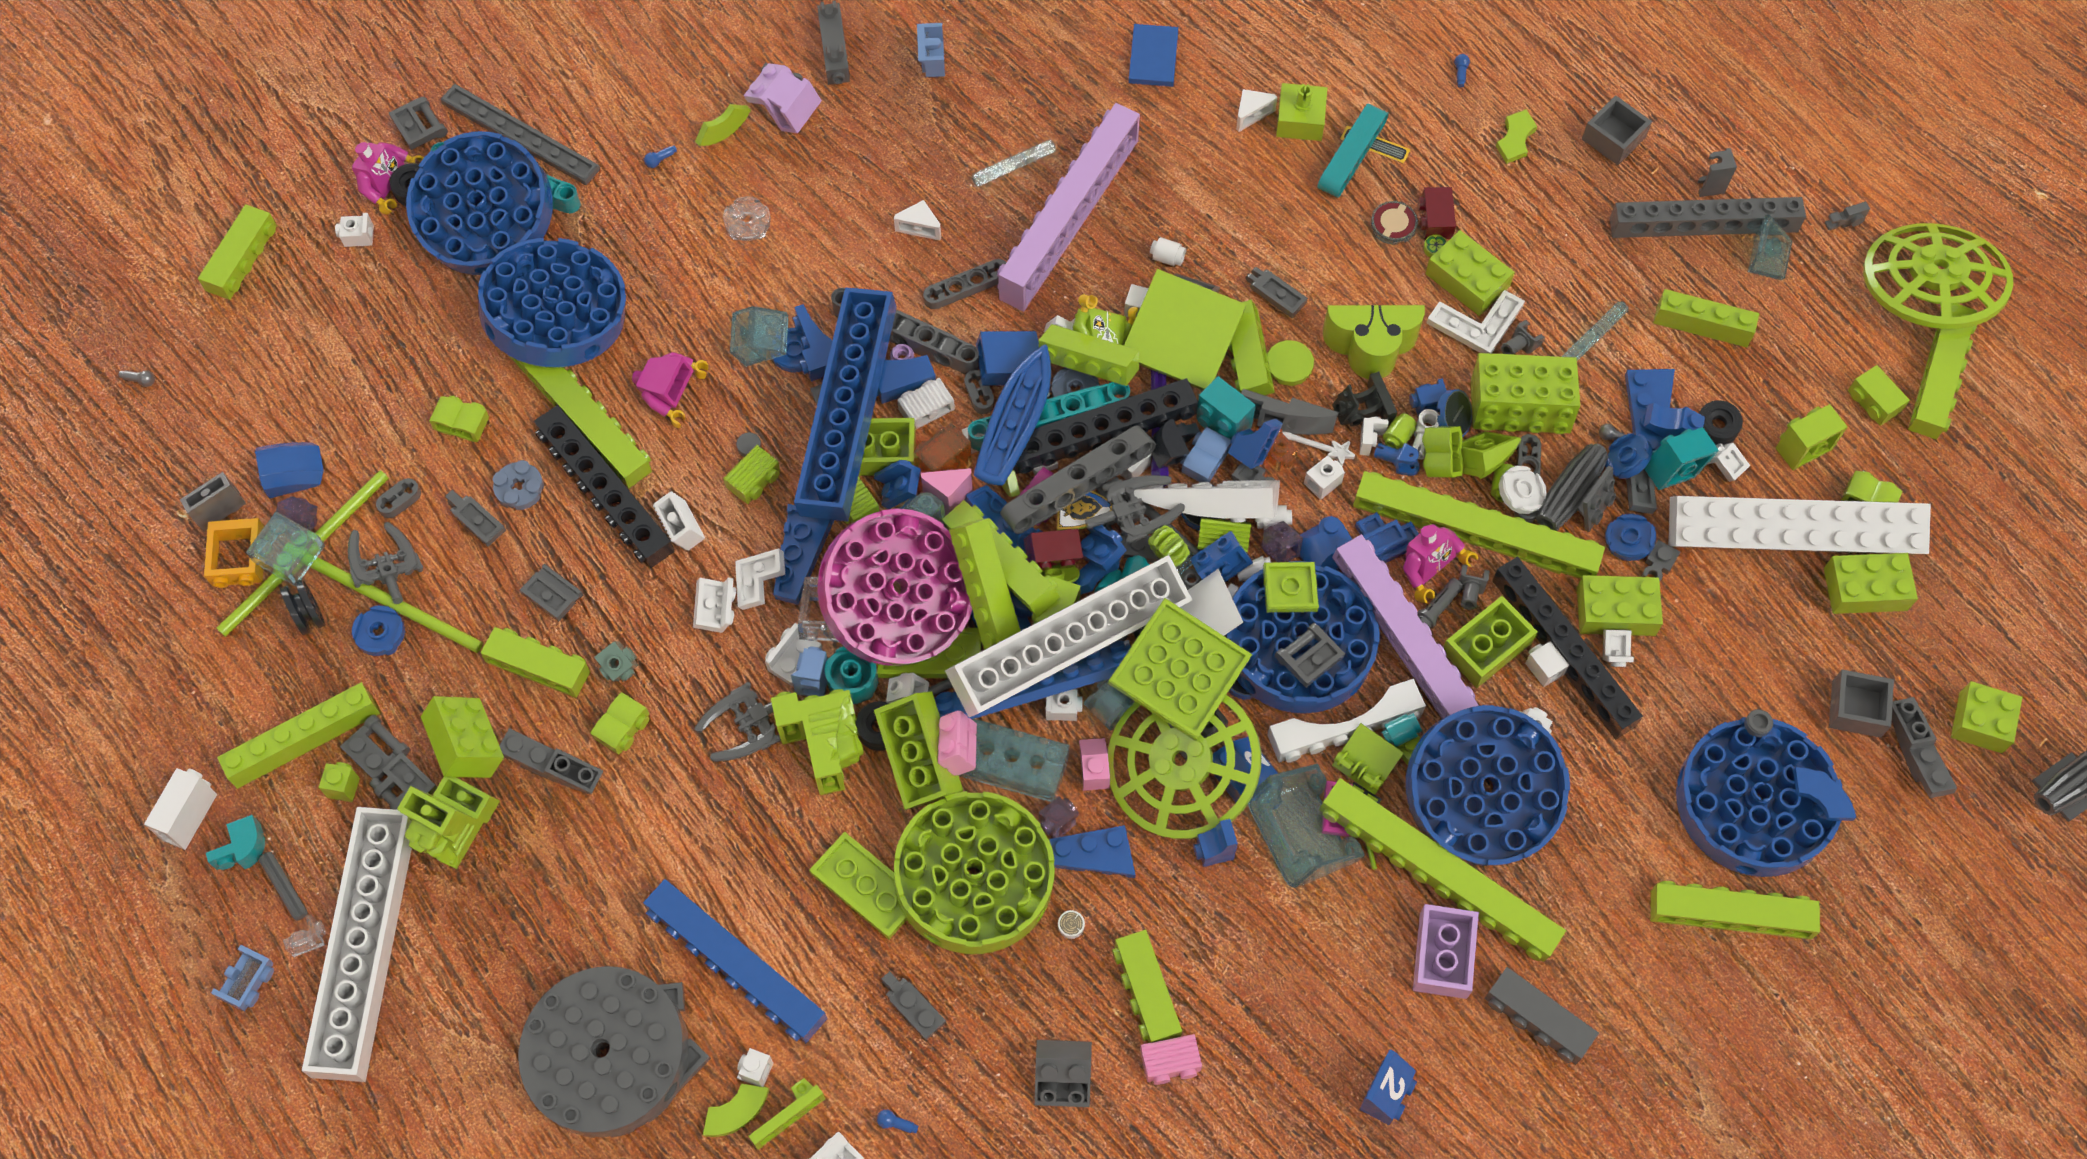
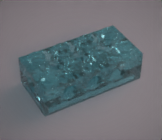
M972 719L977 723L976 768L959 776L1055 803L1069 759L1070 745ZM986 751L992 752L990 755H983L982 753ZM1010 758L1017 759V761L1015 762H1009L1007 760ZM1034 765L1042 766L1041 769H1034L1032 767Z

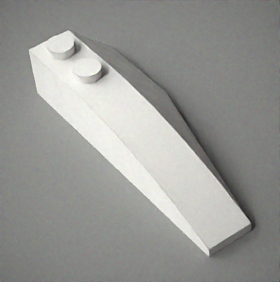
M1280 480L1223 481V483L1217 484V486H1212L1209 482H1199L1187 488L1185 483L1169 484L1168 488H1163V485H1154L1135 489L1134 495L1137 498H1142L1145 503L1168 510L1182 503L1185 505V510L1182 513L1230 518L1231 522L1246 521L1245 518H1255L1256 522H1269L1270 518H1274L1277 514Z

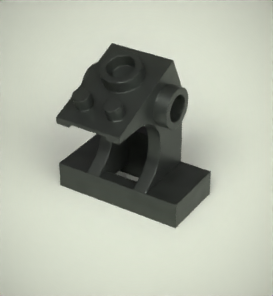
M1380 372L1370 374L1367 384L1368 390L1353 394L1351 385H1348L1343 392L1338 394V398L1332 406L1334 411L1338 412L1337 417L1341 425L1349 424L1353 427L1361 424L1364 418L1381 416V419L1388 420V425L1392 423L1397 415V410ZM1365 403L1367 409L1358 410L1359 404Z

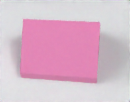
M971 469L921 473L924 500L945 516L965 500L967 494L973 492Z

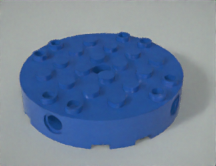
M477 131L463 133L447 139L442 146L434 152L431 150L418 165L420 168L415 177L410 180L406 198V209L409 224L414 235L422 246L440 263L461 273L482 275L483 270L486 271L487 267L491 264L492 258L504 249L522 241L543 238L551 221L553 196L547 175L526 148L517 141L504 137L499 133Z
M536 238L519 242L504 249L492 258L491 264L487 267L486 271L483 270L480 277L478 307L482 328L496 347L519 361L542 367H567L587 362L601 355L612 346L624 325L626 294L621 274L606 256L594 248L589 250L579 246L577 241L558 238V241H544V238Z
M1289 561V562H1306V561ZM1315 565L1319 604L1318 612L1267 613L1263 569L1247 579L1233 597L1243 623L1224 636L1252 654L1236 680L1254 698L1270 707L1291 713H1315L1336 707L1348 700L1360 689L1376 659L1379 644V625L1376 622L1372 604L1351 579L1328 566L1323 568ZM1312 623H1316L1345 653V656L1305 688L1285 665L1278 662L1275 653L1281 648L1285 649L1299 638L1297 635H1303L1307 631V627ZM1313 639L1291 657L1296 661L1315 646L1318 641Z
M1494 705L1474 706L1446 716L1429 728L1421 737L1408 763L1406 773L1407 802L1411 815L1421 833L1464 862L1479 866L1509 864L1527 858L1539 851L1559 829L1568 808L1567 802L1570 790L1568 767L1566 768L1561 755L1562 751L1555 739L1533 718L1511 708L1508 709ZM1486 778L1492 782L1493 789L1491 793L1486 792L1483 782Z
M1746 717L1728 723L1724 722L1710 730L1700 739L1680 769L1676 786V801L1681 821L1691 839L1707 856L1732 871L1758 877H1773L1794 872L1811 862L1835 836L1841 821H1827L1823 810L1816 802L1807 797L1796 795L1793 770L1796 767L1818 771L1831 778L1842 788L1841 780L1837 778L1832 767L1834 763L1821 746L1817 747L1806 737V733L1785 722L1773 719L1772 729L1763 737H1755L1747 732L1744 725Z

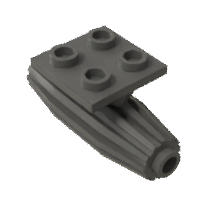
M1597 443L1594 445L1588 444L1567 464L1547 492V496L1536 516L1538 524L1548 526L1551 530L1557 531L1577 511L1584 517L1586 531L1590 532L1594 524H1599L1604 510L1607 506L1610 507L1616 497V493H1614L1615 479L1613 478V467L1608 466L1601 475L1608 460L1607 451L1602 445Z
M2087 750L2078 757L2071 752L2032 780L2039 789L2034 794V802L2043 813L2051 816L2060 812L2069 822L2087 809Z

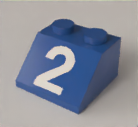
M1249 737L1234 740V769L1250 774L1251 747ZM1225 745L1213 753V763L1226 766L1227 753ZM1262 753L1259 782L1253 796L1280 778L1278 772ZM1213 774V775L1217 778V780L1220 782L1221 779H1222V776H1218V775ZM1230 780L1225 790L1237 802L1246 784Z
M1390 1049L1382 1061L1359 1110L1387 1125H1390L1393 1119L1399 1120L1405 1108V1105L1401 1104L1405 1094L1408 1096L1412 1094L1417 1083L1413 1079L1416 1070L1395 1051Z

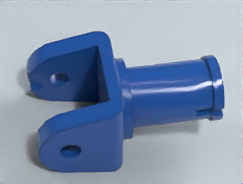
M1382 443L1377 445L1379 448L1376 447L1374 458L1394 463L1397 474L1408 476L1418 474L1420 465L1417 461L1419 458L1417 449L1406 443L1399 450Z

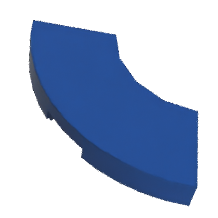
M1121 557L1107 572L1091 563H1087L1080 569L1078 580L1073 582L1081 586L1080 595L1093 591L1099 580L1110 572L1117 570Z
M1796 767L1793 770L1796 795L1807 797L1816 802L1823 810L1827 821H1854L1856 819L1855 810L1849 797L1835 781L1815 770Z

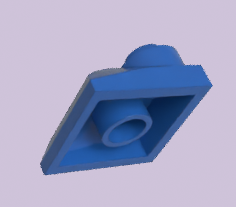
M1328 516L1323 518L1319 525L1291 539V544L1302 561L1315 562L1316 566L1323 568L1328 566L1339 571L1341 569L1332 557L1336 549L1351 541L1352 537L1338 518Z

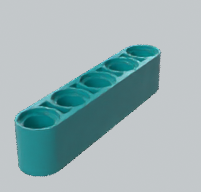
M1369 103L1364 107L1323 172L1317 185L1318 189L1337 198L1341 196L1383 129L1389 116L1388 112Z

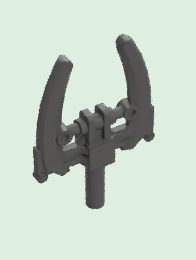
M1147 475L1123 481L1121 479L1104 484L1102 488L1104 492L1108 493L1107 501H1111L1113 504L1112 511L1086 519L1085 524L1088 529L1114 520L1117 524L1122 523L1121 531L1128 536L1126 542L1131 544L1134 541L1146 538L1147 535L1155 532L1158 528L1169 525L1185 510V505L1180 503L1162 516L1149 521L1148 518L1144 517L1146 507L1145 505L1141 506L1143 500L1142 498L1135 497L1134 490L1154 485H1169L1172 478L1161 475ZM1126 494V496L1130 497V502L1124 501L1121 495ZM1133 516L1139 517L1140 524H1134Z
M386 522L384 524L385 530L394 539L400 550L394 555L383 552V556L379 557V554H375V558H372L370 561L366 559L361 560L359 532L353 530L348 542V561L354 587L359 588L360 584L371 585L374 581L380 580L383 585H387L393 603L400 604L403 598L396 582L397 577L403 573L411 575L414 570L418 572L423 571V565L418 554L415 553L406 536L393 524ZM397 559H398L399 561H404V562L398 563V564H394V563H393L394 560H397ZM369 566H377L374 570L366 571Z
M746 682L744 685L731 691V694L713 705L694 728L697 733H701L712 721L727 710L731 709L735 712L736 719H734L736 725L740 724L738 729L740 732L747 734L748 742L728 750L712 753L710 758L713 762L739 759L761 749L765 750L781 741L780 736L775 735L776 728L773 723L770 725L768 722L770 719L769 714L773 713L772 703L770 702L764 706L761 702L757 703L756 698L758 696L756 692L750 690V682ZM743 702L748 708L745 714L740 711L739 706ZM751 727H758L761 734L758 736L753 734Z

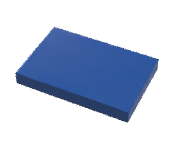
M1134 24L1129 83L1174 86L1179 27Z

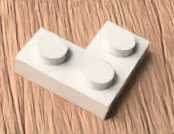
M778 548L735 561L738 607L745 610L765 604L764 581L785 575L784 552Z

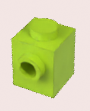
M337 762L336 765L326 763L318 788L327 798L353 802L360 777L352 769V766L347 763Z

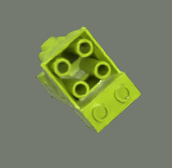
M837 689L824 696H808L802 701H798L796 692H781L776 697H772L771 703L782 745L807 739L819 794L825 795L845 790L843 781L845 779L842 769L857 763L860 760V756L864 754L855 725L856 716L850 690Z
M443 777L433 795L410 786L397 810L409 817L411 821L405 832V837L409 840V847L420 853L424 852L438 861L457 869L482 824L488 823L500 800L458 777Z

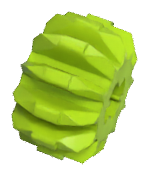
M1166 525L1158 528L1148 539L1150 549L1153 550L1159 560L1169 555L1175 567L1180 566L1190 555L1188 545L1185 544L1173 528Z

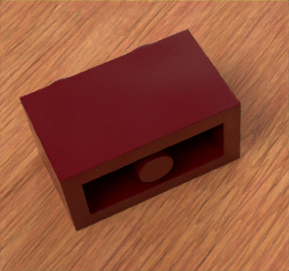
M1424 187L1422 197H1418L1417 203L1418 211H1422L1419 225L1420 231H1424V239L1426 240L1431 235H1440L1445 239H1451L1456 229L1452 187Z
M1078 529L1031 533L1023 539L1027 561L1030 563L1033 560L1042 571L1052 569L1054 565H1060L1061 568H1071L1076 566L1075 563L1083 558Z

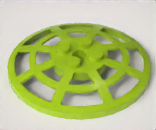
M1912 224L1885 233L1872 244L1863 265V276L1866 286L1880 305L1906 321L1930 328L1961 329L1984 323L2004 309L2013 289V274L2010 265L1995 246L1972 232L1944 224ZM1928 231L1927 233L1915 234L1905 239L1895 237L1907 232ZM1923 238H1931L1932 241L1931 245L1923 247L1912 243ZM1942 238L1953 240L1963 245L1958 248L1943 245ZM1883 242L1895 245L1890 252L1888 262L1873 265V257L1879 245ZM1981 246L1991 253L2003 269L1991 266L1987 256L1978 247ZM1902 248L1914 253L1911 260L1896 261V258ZM1971 250L1980 257L1983 264L1970 262L1965 254ZM1909 268L1914 280L1910 283L1906 282L1898 269ZM1889 270L1891 277L1902 290L1892 298L1879 285L1874 273ZM1971 270L1985 272L1984 280L1980 286L1969 278ZM1993 275L2007 279L2005 290L1996 302L1985 292L1991 284ZM1963 285L1971 291L1959 296H1951L1950 291L1956 290ZM1924 286L1931 290L1940 291V296L1928 294L1918 290V288ZM1912 295L1923 301L1940 304L1941 316L1921 313L1904 306L1902 303ZM1976 298L1987 307L1980 312L1965 316L1952 317L1951 304L1966 303Z
M1226 695L1222 702L1227 704L1241 721L1226 728L1213 714L1209 721L1219 732L1207 738L1200 734L1198 739L1194 740L1177 728H1170L1168 722L1154 713L1139 725L1132 738L1120 736L1123 725L1129 716L1140 706L1137 702H1134L1124 712L1116 724L1107 752L1110 786L1122 810L1145 830L1172 839H1194L1198 837V834L1205 833L1216 827L1222 820L1231 819L1232 822L1245 809L1253 797L1261 772L1259 737L1246 712L1229 696ZM1156 721L1161 734L1154 743L1149 744L1139 741L1145 730ZM1245 731L1249 737L1251 747L1250 774L1234 769L1235 748L1231 737ZM1223 741L1227 753L1226 766L1213 763L1211 747ZM1116 745L1129 749L1127 766L1131 780L1118 788L1114 773V750ZM1136 751L1149 754L1150 769L1140 775H1137ZM1179 752L1187 754V761L1182 766H1177L1174 761L1176 754ZM1209 773L1222 776L1217 787L1208 796H1205L1200 784L1208 777ZM1156 778L1165 786L1162 801L1152 797L1144 789L1143 785ZM1230 780L1246 784L1236 804L1218 819L1210 804L1223 794ZM1136 790L1147 803L1159 809L1156 825L1147 822L1137 815L1126 803L1124 797ZM1190 790L1196 800L1193 804L1172 805L1175 791ZM1201 810L1209 823L1203 827L1190 830L1166 829L1170 813L1187 814Z

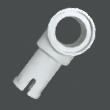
M1431 409L1422 411L1418 417L1414 433L1416 438L1412 446L1419 451L1418 459H1424L1426 455L1422 442L1425 428L1439 426L1437 416L1440 415ZM1424 423H1429L1432 426H1426Z

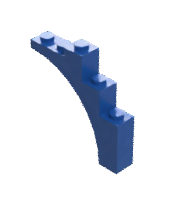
M804 304L794 307L795 317H792L796 331L801 330L803 337H800L804 349L802 350L803 360L799 361L803 374L808 373L810 381H814L824 377L833 340L818 328L808 314ZM928 355L912 359L884 361L877 396H879L882 404L900 398L907 391L919 389L928 380H936V375Z

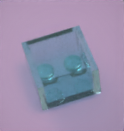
M275 512L246 553L255 564L296 586V581L305 575L325 547V544L317 534Z

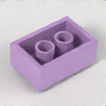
M1424 904L1419 917L1413 991L1463 999L1469 997L1473 988L1479 912Z

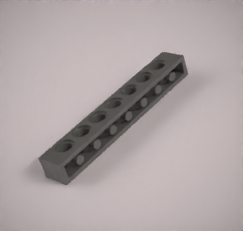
M1802 197L1620 202L1615 203L1609 219L1612 238L1798 232L1806 218Z

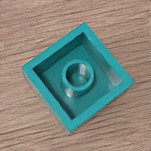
M1217 376L1199 395L1196 419L1202 427H1208L1231 440L1237 432L1252 428L1256 405Z
M1703 427L1695 430L1687 429L1678 436L1669 435L1660 442L1661 446L1652 453L1651 460L1644 470L1652 479L1657 489L1662 490L1695 478L1719 450Z

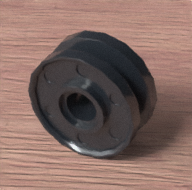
M303 578L296 581L298 591L296 594L287 585L280 588L285 605L302 635L310 633L308 624L310 620L318 628L326 626L319 606Z

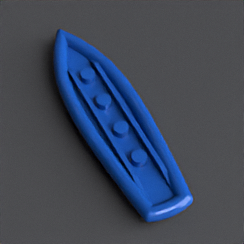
M1042 345L1019 364L1009 377L996 402L974 470V476L987 484H1005L1040 419L1046 404L1051 381V360L1047 345Z

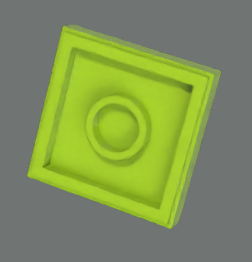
M1264 562L1263 574L1267 613L1318 612L1315 562Z

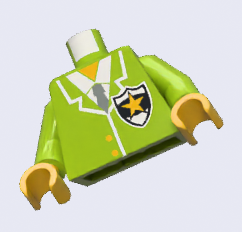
M1082 294L1078 299L1082 307L1075 314L1073 331L1124 346L1136 319L1138 308H1129V320L1127 321L1126 316L1095 308L1098 303L1096 296Z

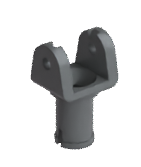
M1524 320L1518 324L1511 339L1502 344L1501 351L1503 354H1515L1522 349L1527 354H1530L1544 342L1545 337L1540 334L1533 338L1526 331L1530 323Z
M1462 564L1458 579L1463 584L1462 587H1464L1461 606L1464 609L1473 610L1477 606L1478 594H1483L1490 571L1484 570L1482 578L1466 575L1467 565Z

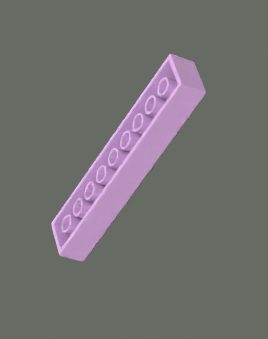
M1115 103L1111 110L1108 109L1105 112L1101 125L1094 128L1088 144L1084 143L1078 159L1071 162L1065 178H1060L1054 194H1050L1047 197L1043 210L1036 213L1031 228H1027L1024 231L1018 247H1013L1007 263L1000 266L997 272V277H999L997 287L999 289V300L1023 312L1028 307L1137 144L1139 138V113L1118 103Z

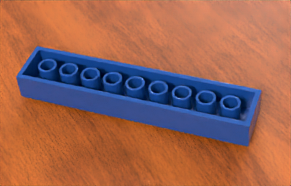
M845 287L794 499L799 516L839 521L849 520L897 309L893 292Z

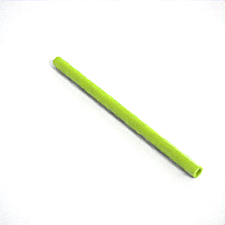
M378 471L300 548L312 554L389 479L383 471ZM289 557L216 629L226 637L301 563Z
M291 543L284 547L283 554L384 606L394 609L399 614L475 653L481 650L483 646L482 641L404 601L400 604H394L390 594L373 585L360 584L359 588H355L351 574Z

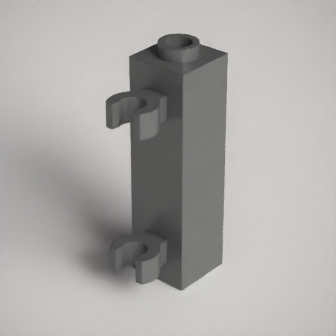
M834 0L832 4L824 5V2H821L820 5H817L828 85L850 82L840 3Z

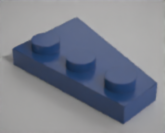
M1125 825L1049 839L1054 854V868L1096 871L1107 875L1119 874L1130 878H1135L1136 876Z

